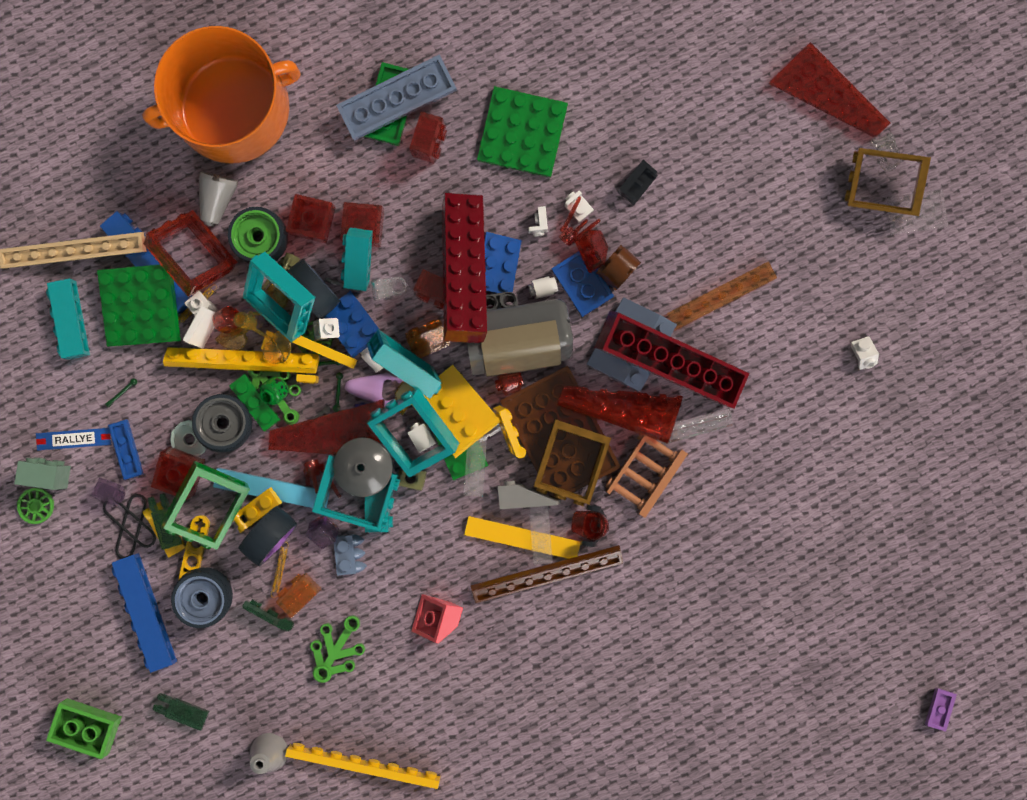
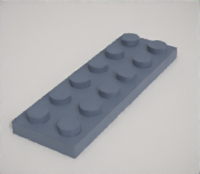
M439 54L336 106L355 141L457 91V88Z

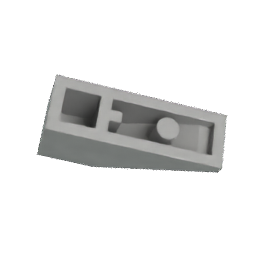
M504 481V485L498 486L500 509L560 504L559 499L537 492L535 489L523 484H515V481Z

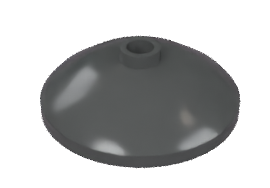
M356 438L345 443L337 452L333 463L334 476L339 486L347 493L358 497H368L380 492L388 484L393 471L392 459L387 449L378 441L370 438ZM359 464L364 465V471L361 472L358 470Z

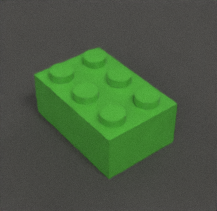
M67 698L58 704L46 741L103 759L110 753L122 716Z

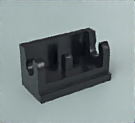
M643 159L620 187L618 193L632 205H635L657 178V171Z

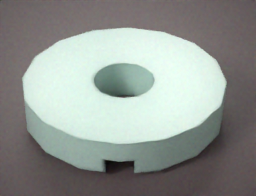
M192 420L180 422L171 432V446L181 457L195 458L206 451L207 448L194 435ZM188 434H192L195 438L194 443L188 445L185 441V437Z

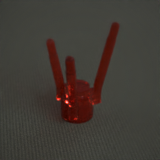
M580 196L574 203L564 225L559 229L562 232L559 238L568 246H571L573 242L576 243L580 237L601 221L597 219L580 233L578 232L588 222L587 219L576 229L572 226L567 228L579 205Z
M318 459L303 464L306 486L310 487L309 478H311L316 494L319 490L316 476L321 475L320 471L324 473L325 470L324 464H319ZM332 481V490L338 498H341L338 489Z

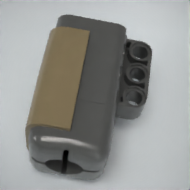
M512 292L486 295V306L493 305L494 307L487 309V335L485 340L481 343L467 342L473 376L486 374V377L557 366L561 365V361L568 360L573 354V334L566 303L561 299H554L518 306L517 297ZM506 302H512V303H513V304L510 305V306L505 305Z

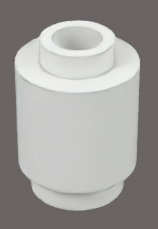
M548 276L532 280L531 285L528 286L531 297L534 296L535 299L551 296L558 292L554 277L550 278Z

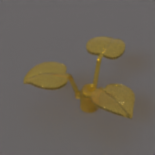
M271 283L265 292L284 309L288 303V297L278 288H274V285ZM249 311L248 314L238 312L234 320L229 322L221 334L215 338L226 349L240 350L247 343L246 333L253 330L269 340L263 347V356L267 362L272 364L284 363L291 352V342L279 331L271 338L256 328L257 320L254 316L261 315L259 312Z

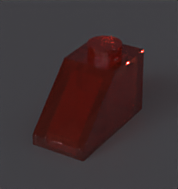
M587 229L574 239L589 273H592L605 263L608 245L601 230Z

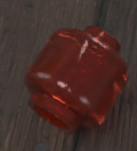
M225 306L213 315L214 327L223 334L234 331L242 324L240 312L232 306Z
M520 372L497 375L498 380L494 381L497 391H501L505 396L520 392L521 386H524Z

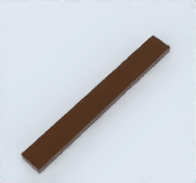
M617 545L470 585L475 603H480L616 566L624 562L620 546Z

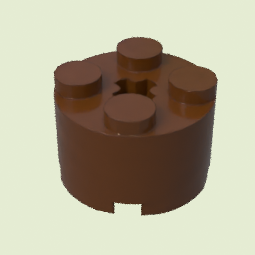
M620 245L596 274L616 291L641 262L630 251Z

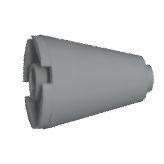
M200 172L199 219L203 220L202 224L213 227L214 224H219L238 186L237 180L209 172Z
M265 733L258 736L252 742L249 755L250 767L254 773L274 772L285 764L288 746L282 737L274 733Z

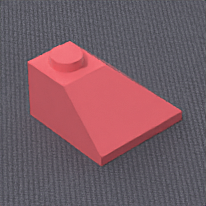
M422 594L411 631L434 643H440L458 627L463 607Z

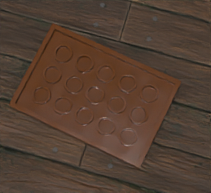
M568 366L500 400L502 406L510 411L512 415V420L510 421L516 427L519 434L518 437L537 473L555 420L604 435ZM558 429L542 477V483L572 493L587 486L602 443ZM610 445L608 446L598 479L621 468ZM548 491L549 496L556 498L555 493Z

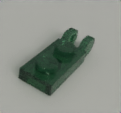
M162 493L160 494V501L164 509L158 511L156 500L153 496L148 498V504L152 511L151 515L161 549L164 550L182 544L180 535L168 534L163 529L162 520L170 505L166 494Z
M255 599L251 601L246 600L242 606L248 612L286 632L295 626L290 618L278 617L279 613L271 608L268 611L261 607L262 603Z
M163 693L158 694L157 698L160 701L170 705L166 708L155 704L153 706L155 712L199 731L203 729L210 711Z

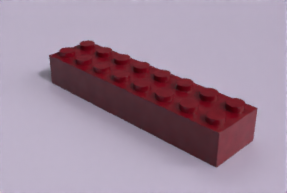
M445 193L442 203L444 341L481 343L484 342L487 335L483 195Z
M609 311L594 347L733 409L736 407L750 374L618 312Z

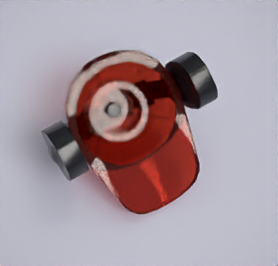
M587 504L586 510L590 511L574 512L571 529L572 532L586 538L581 540V545L595 547L596 543L607 534L609 522L601 506Z

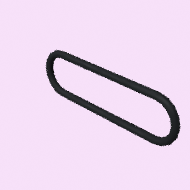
M141 494L132 495L128 501L127 508H130L134 497H141L144 501L143 510H145L147 507L146 498ZM142 510V514H141V518H140V520H141L142 522H143V518H144L143 510ZM125 511L124 519L122 522L123 526H125V522L127 519V511ZM140 523L135 536L137 539L141 529ZM120 529L115 549L117 556L121 559L133 555L137 544L134 540L132 551L128 556L120 555L118 548L123 529Z
M109 498L104 502V513L140 546L148 548L154 545L156 535L153 530L116 498ZM109 501L117 502L153 535L152 543L144 545L106 511V504Z

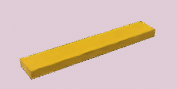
M468 516L464 534L567 559L578 556L581 541L472 516Z

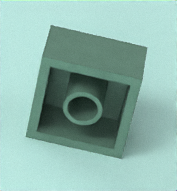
M26 457V461H18L14 484L50 490L67 489L71 466L64 465L65 461H50L45 458Z

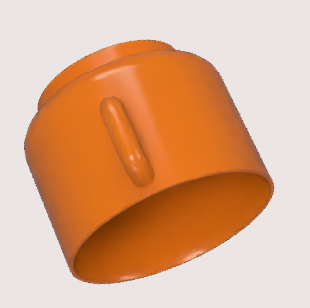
M224 26L198 28L178 38L162 56L154 80L156 104L145 109L142 117L152 128L163 129L170 127L192 149L208 159L222 163L247 162L265 154L280 139L289 116V97L286 86L297 82L301 73L296 63L290 60L279 61L273 64L261 45L249 35L239 30Z

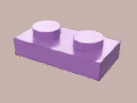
M935 687L925 725L946 732L957 694Z

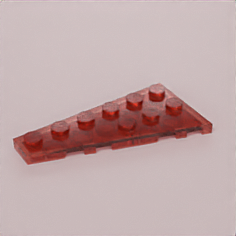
M811 42L768 83L874 138L890 124Z
M564 386L557 405L668 444L683 396L677 395L674 398L667 397V394L651 396L643 392L617 390L616 393L607 392V389L593 391L585 387Z
M385 399L270 430L268 450L336 455L345 443L356 438H370L382 444L367 422L373 411L377 408L382 409L385 407Z

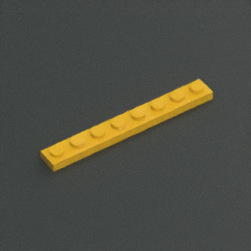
M167 347L163 364L166 367L316 373L319 364V354Z
M301 743L290 744L286 750L285 757L434 789H438L440 776H437V773L432 771L422 773L413 767H407V769L399 768V765L395 763L385 765L380 764V761L376 759H369V761L361 760V757L357 755L347 757L338 751L324 752L320 747L305 748V745Z

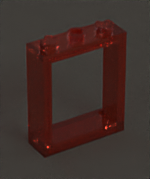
M193 210L188 213H181L175 220H168L157 229L152 228L151 231L146 233L143 243L188 297L231 273L237 264V261ZM186 227L191 230L219 263L192 280L159 243Z

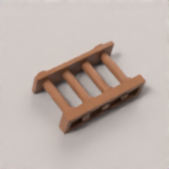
M647 428L646 431L643 429L637 437L639 442L614 478L610 477L605 485L607 488L605 492L610 494L612 490L616 491L634 503L637 509H639L637 513L646 518L688 455V453L680 449L678 452H673L649 436L653 431L650 428ZM645 442L669 458L671 462L667 468L661 467L639 452ZM634 458L658 473L660 479L656 484L650 483L628 468ZM623 474L648 490L647 492L650 494L646 500H641L618 484Z

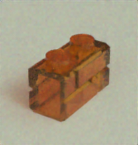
M307 573L302 576L298 574L291 581L293 585L289 589L285 587L277 594L279 599L276 603L290 618H293L322 590Z

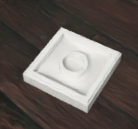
M200 306L183 341L204 348L221 315Z

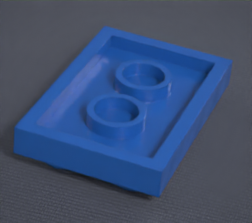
M484 232L486 292L495 294L513 292L522 240Z
M584 248L551 268L581 317H584L614 297L606 282L596 274L598 270Z
M349 291L339 299V304L323 318L338 319L340 335L338 339L354 358L367 348V343L379 328L355 295Z

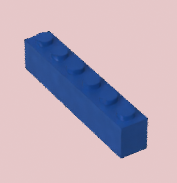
M118 211L100 225L108 236L143 232L139 227L135 229L131 224L133 220L126 213L122 214ZM145 240L147 252L125 254L135 267L171 264L166 257L159 256L156 252L158 248L151 241L148 243ZM174 270L173 279L177 312L181 314L188 308L185 302L196 291L189 284L185 285L182 282L183 276L177 270Z
M137 553L112 562V573L115 578L117 577L119 593L124 597L125 610L127 614H130L132 620L131 628L137 634L139 649L143 651L145 667L151 673L173 665L177 662L140 554Z

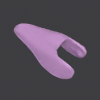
M392 373L365 376L347 381L345 383V390L358 398L385 407L389 401L384 400L382 397L384 381L391 380L402 383L403 380Z

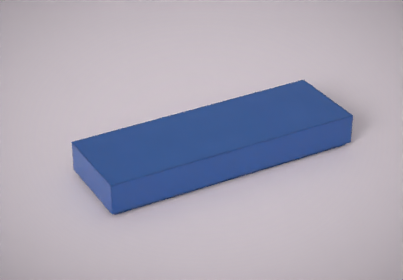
M128 419L109 424L108 428L123 479L126 480L143 475V469Z

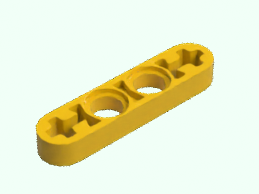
M303 336L298 337L292 342L352 369L356 365V359Z
M204 515L194 517L190 529L197 532L199 525L196 522L203 519L202 522L205 523V526L201 527L200 533L208 536L209 519ZM187 541L179 579L187 573L185 569L193 570L201 567L204 547L195 548L192 546V542ZM190 556H194L197 559L195 567H191L187 563Z

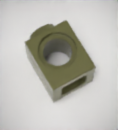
M399 469V486L422 491L427 471L422 470L415 474L416 482L411 484L406 480L407 474Z

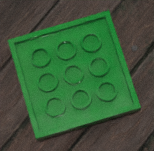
M494 86L477 161L551 178L568 103Z
M172 264L97 270L107 347L181 341Z

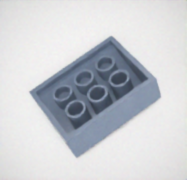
M624 297L615 311L670 337L677 324ZM596 348L587 362L588 366L635 392H641L650 375V372Z

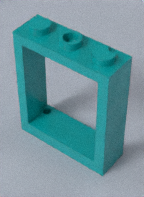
M266 252L255 255L249 262L242 298L290 342H293L306 331L315 296ZM264 276L295 304L292 316L261 289Z
M377 329L367 343L371 359L413 388H418L429 399L433 394H437L441 389L442 383L434 367Z
M418 388L412 392L410 390L406 391L398 400L392 399L382 409L377 408L370 414L371 417L367 422L408 477L456 452L459 445L458 440ZM411 404L442 443L440 446L414 460L409 457L382 422Z
M329 455L312 512L381 532L383 528L386 529L389 517H386L388 509L392 510L395 501L392 495L394 490H398L400 484L398 474L392 473L378 522L375 523L325 508L334 477L333 463L335 456ZM359 464L358 470L364 471V465Z

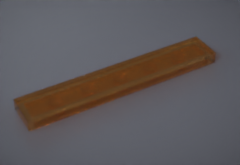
M768 261L668 312L667 316L670 321L677 324L675 330L777 279V276Z

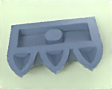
M358 535L333 537L337 576L356 574L367 567L365 563L356 561L365 555V551L362 549L354 548L364 541L362 537Z

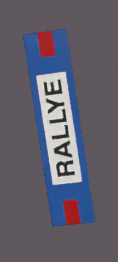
M109 428L36 433L37 450L111 445V435Z

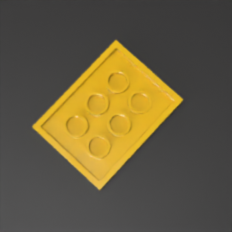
M452 365L438 376L442 383L440 391L437 394H433L430 399L425 395L424 397L458 440L457 450L452 454L457 458L501 421L454 365Z

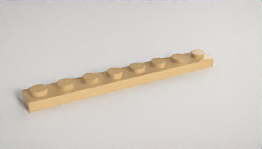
M144 232L0 249V269L147 252Z

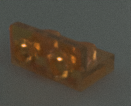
M431 320L425 326L420 328L414 327L405 334L411 351L420 358L451 346L449 341H444V328L441 320Z

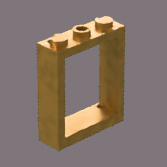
M858 148V152L854 151L852 163H855L854 171L850 170L848 182L852 183L850 190H846L844 201H847V205L851 207L919 216L931 157ZM864 154L920 162L911 208L855 200Z
M555 420L533 485L537 487L536 491L547 494L548 491L555 493L556 498L565 501L566 498L573 499L574 504L583 507L585 503L590 505L611 438ZM558 429L602 443L585 496L541 482Z

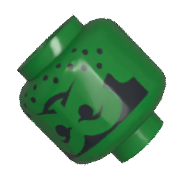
M279 377L268 379L260 387V398L269 405L279 404L288 396L289 389L287 383Z

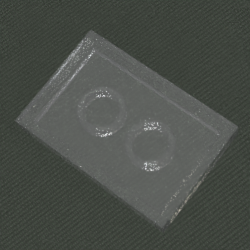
M943 189L924 192L919 216L887 212L890 236L947 228L948 220ZM913 194L886 197L885 203L886 205L911 208Z

